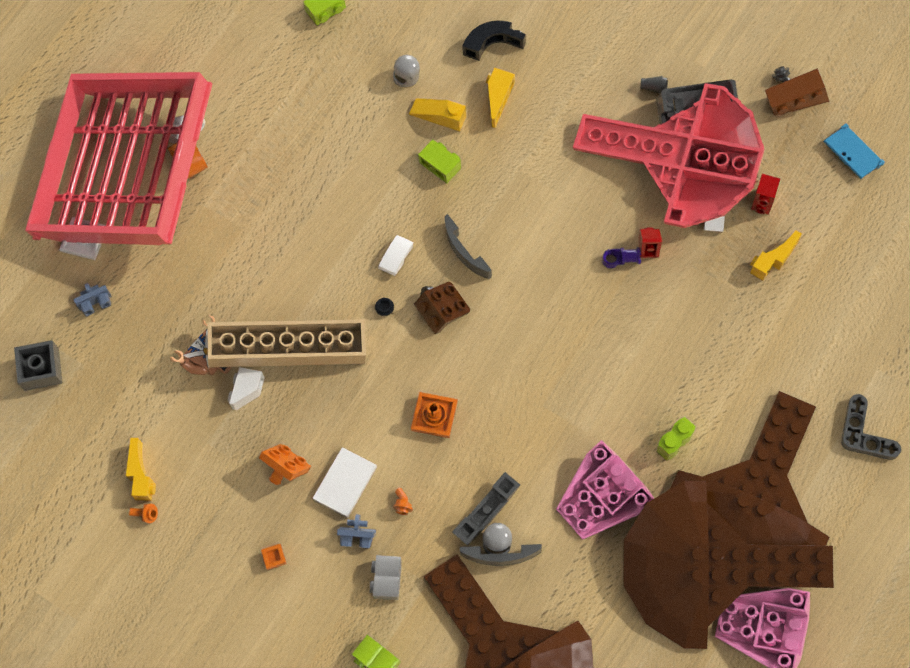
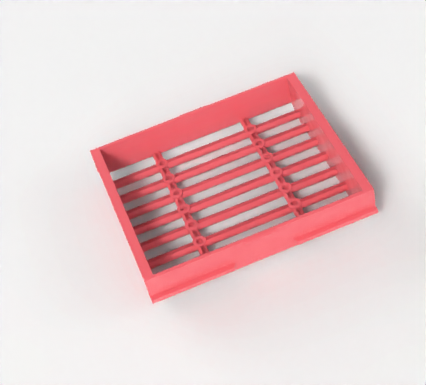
M200 72L71 74L25 231L32 236L33 240L46 238L59 242L65 240L71 243L172 244L212 83L207 82ZM85 94L94 96L86 124L83 127H76ZM101 98H109L102 124L99 127H93ZM125 98L118 124L114 127H109L116 99ZM132 98H140L134 124L130 127H124ZM148 98H156L150 124L146 127H140ZM164 98H172L166 124L163 127H156ZM180 98H189L182 124L179 127H173ZM74 133L83 134L67 192L57 194ZM91 134H99L83 192L80 195H74ZM106 134H115L99 193L90 195ZM122 134H131L115 193L106 195ZM138 134H147L132 191L128 196H122ZM154 134H163L148 192L144 196H138ZM170 134H179L164 194L154 196ZM55 201L64 202L57 225L48 224ZM80 202L74 224L65 225L71 203ZM87 202H96L90 225H81ZM103 203H112L106 226H97ZM128 203L122 226H114L119 204ZM136 203H145L139 226L131 227L130 224ZM152 204H161L155 227H146Z

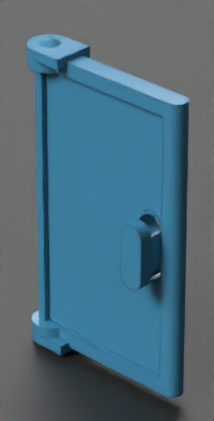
M847 123L823 141L860 179L876 168H880L885 163L849 128Z

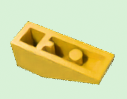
M494 67L492 74L489 73L487 76L486 84H488L491 124L493 128H496L515 84V74Z
M416 98L409 115L460 132L466 119V106L449 100Z

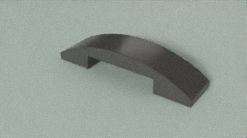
M448 214L445 215L447 238L456 256L467 268L486 279L492 278L491 268L481 256L475 260L457 238L459 236L458 226Z
M504 472L492 486L490 492L469 516L460 522L452 533L468 546L498 515L520 487V484Z
M542 544L521 545V553L481 554L480 546L460 547V555L472 562L490 566H508L522 563L542 552Z

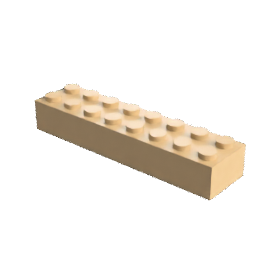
M364 319L207 322L209 367L365 364Z

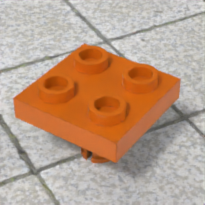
M419 392L411 431L450 438L458 399Z
M282 444L262 451L259 456L260 460L274 469L269 480L275 485L281 484L283 477L291 481L308 473L311 465L303 457L297 456L288 446Z

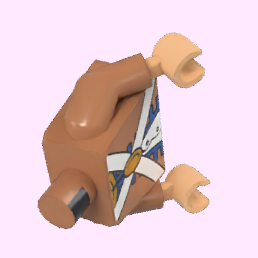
M208 315L212 320L211 322H215L214 317ZM202 320L203 325L207 326L206 322ZM208 329L200 335L184 354L179 350L174 351L179 355L178 360L170 357L172 362H179L181 367L189 373L196 375H214L217 370L227 374L232 368L208 366Z

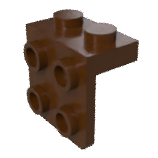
M446 282L423 292L414 303L434 334L440 333L449 322L470 312L469 306L451 282Z

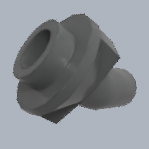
M781 66L774 70L775 74L772 77L777 82L790 80L787 77L790 74L789 67Z

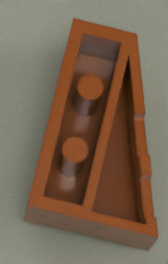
M818 68L765 90L775 116L830 102Z

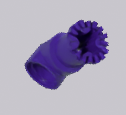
M640 247L627 250L624 248L608 249L603 254L602 263L607 268H615L617 265H624L625 263L636 262L640 264ZM613 255L616 261L610 263L606 260V256Z

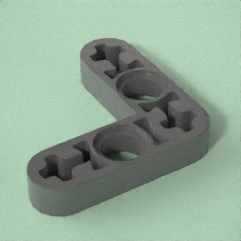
M861 394L853 395L847 406L841 439L842 446L846 450L887 460L896 459L901 453V446L897 441L863 433L868 401ZM856 400H859V403L861 404V406L858 409V413L854 412L856 409ZM857 418L860 425L858 427L851 426L849 419ZM851 432H855L853 436V441L855 442L853 445H850V442L846 440L850 438ZM866 442H875L877 448L869 450L866 447ZM881 443H882V444H883V446H882L883 450H882L881 452H879V450H880V448H881ZM890 446H893L895 451L893 454H890L888 450Z

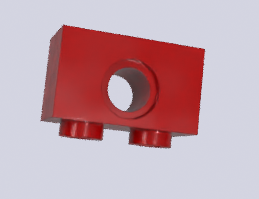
M762 173L751 210L759 214L770 213L781 178Z

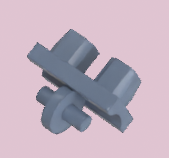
M89 283L84 284L86 290L80 292L81 296L74 299L79 310H82L85 316H89L95 312L93 305L99 303L102 309L111 306L110 297L112 296L106 285L99 288L98 285L90 287Z
M356 514L355 520H347V525L354 526V528L340 527L337 530V535H340V545L347 547L352 546L353 536L360 537L359 547L370 548L373 538L376 536V529L360 528L367 527L368 521H361V515Z

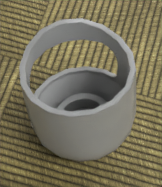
M402 55L394 64V82L400 87L415 85L419 79V62L411 55ZM395 73L405 79L406 83H400L396 79Z
M493 523L485 529L483 534V548L485 552L493 554L486 549L485 545L493 551H503L505 549L507 550L504 553L510 551L512 533L505 524Z

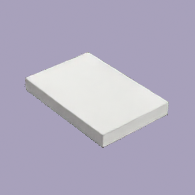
M342 447L315 493L313 500L348 518L376 470L377 465Z

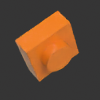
M281 544L261 550L267 570L287 564Z

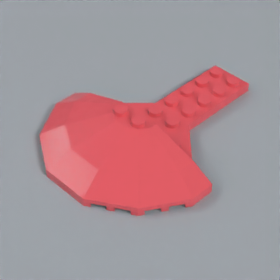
M708 83L704 84L701 98L693 104L694 106L685 111H680L670 117V120L658 124L655 127L583 114L573 145V149L576 151L644 164L669 204L664 223L681 228L691 227L722 217L754 188L765 150L753 112L744 106L738 98L734 97L726 87Z

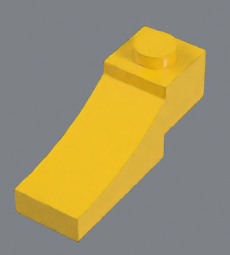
M795 230L776 249L767 253L762 251L759 257L755 256L750 263V266H752L750 274L764 281L772 267L780 270L798 244L802 233Z
M130 438L126 477L133 481L131 496L138 501H152V495H155L156 484L146 475L142 458L143 443L139 438Z

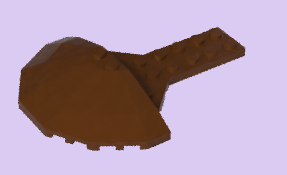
M781 391L776 396L749 460L705 476L678 470L671 485V488L683 481H706L707 503L748 544L826 546L830 538L807 522L787 477L816 406Z
M683 481L646 503L624 538L623 586L646 625L684 649H707L708 626L749 586L834 588L833 546L748 544L707 503L706 481Z
M458 554L424 576V579L469 644L465 668H594L592 640L579 621L572 623L561 631L503 621Z

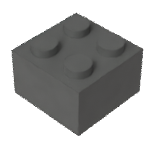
M53 340L14 347L17 383L24 391L63 383L59 348Z

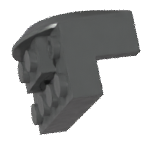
M735 80L708 82V84L726 87L734 97L738 98ZM705 83L663 89L656 98L659 123L663 124L680 111H685L694 106L693 104L701 98Z

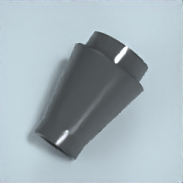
M663 76L641 78V89L660 93L668 87V78Z

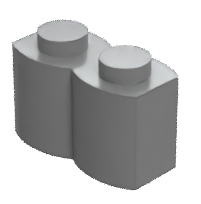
M376 555V561H372L371 573H375L374 581H370V593H373L374 599L399 600L401 557Z

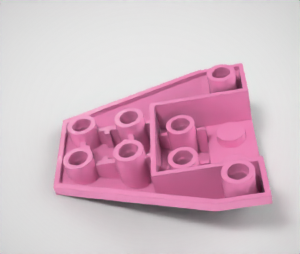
M601 440L586 454L556 510L582 539H586L638 516L645 504L653 500L654 497L625 462Z
M785 588L741 594L719 616L715 637L768 668H797L802 657L809 622L810 592Z

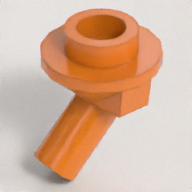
M398 488L395 493L399 499L396 500L393 508L398 514L408 515V512L413 511L412 504L408 502V497L403 489Z
M152 503L144 504L143 509L130 508L129 516L142 517L143 522L150 524L156 520L158 509Z

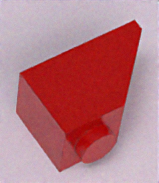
M652 227L640 229L639 247L641 258H659L662 244L660 230Z

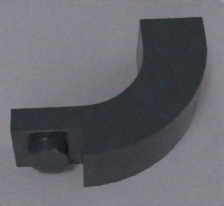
M497 20L483 23L473 29L462 45L463 56L480 61L484 50L494 43H506L524 49L526 34L520 30H513L512 22Z

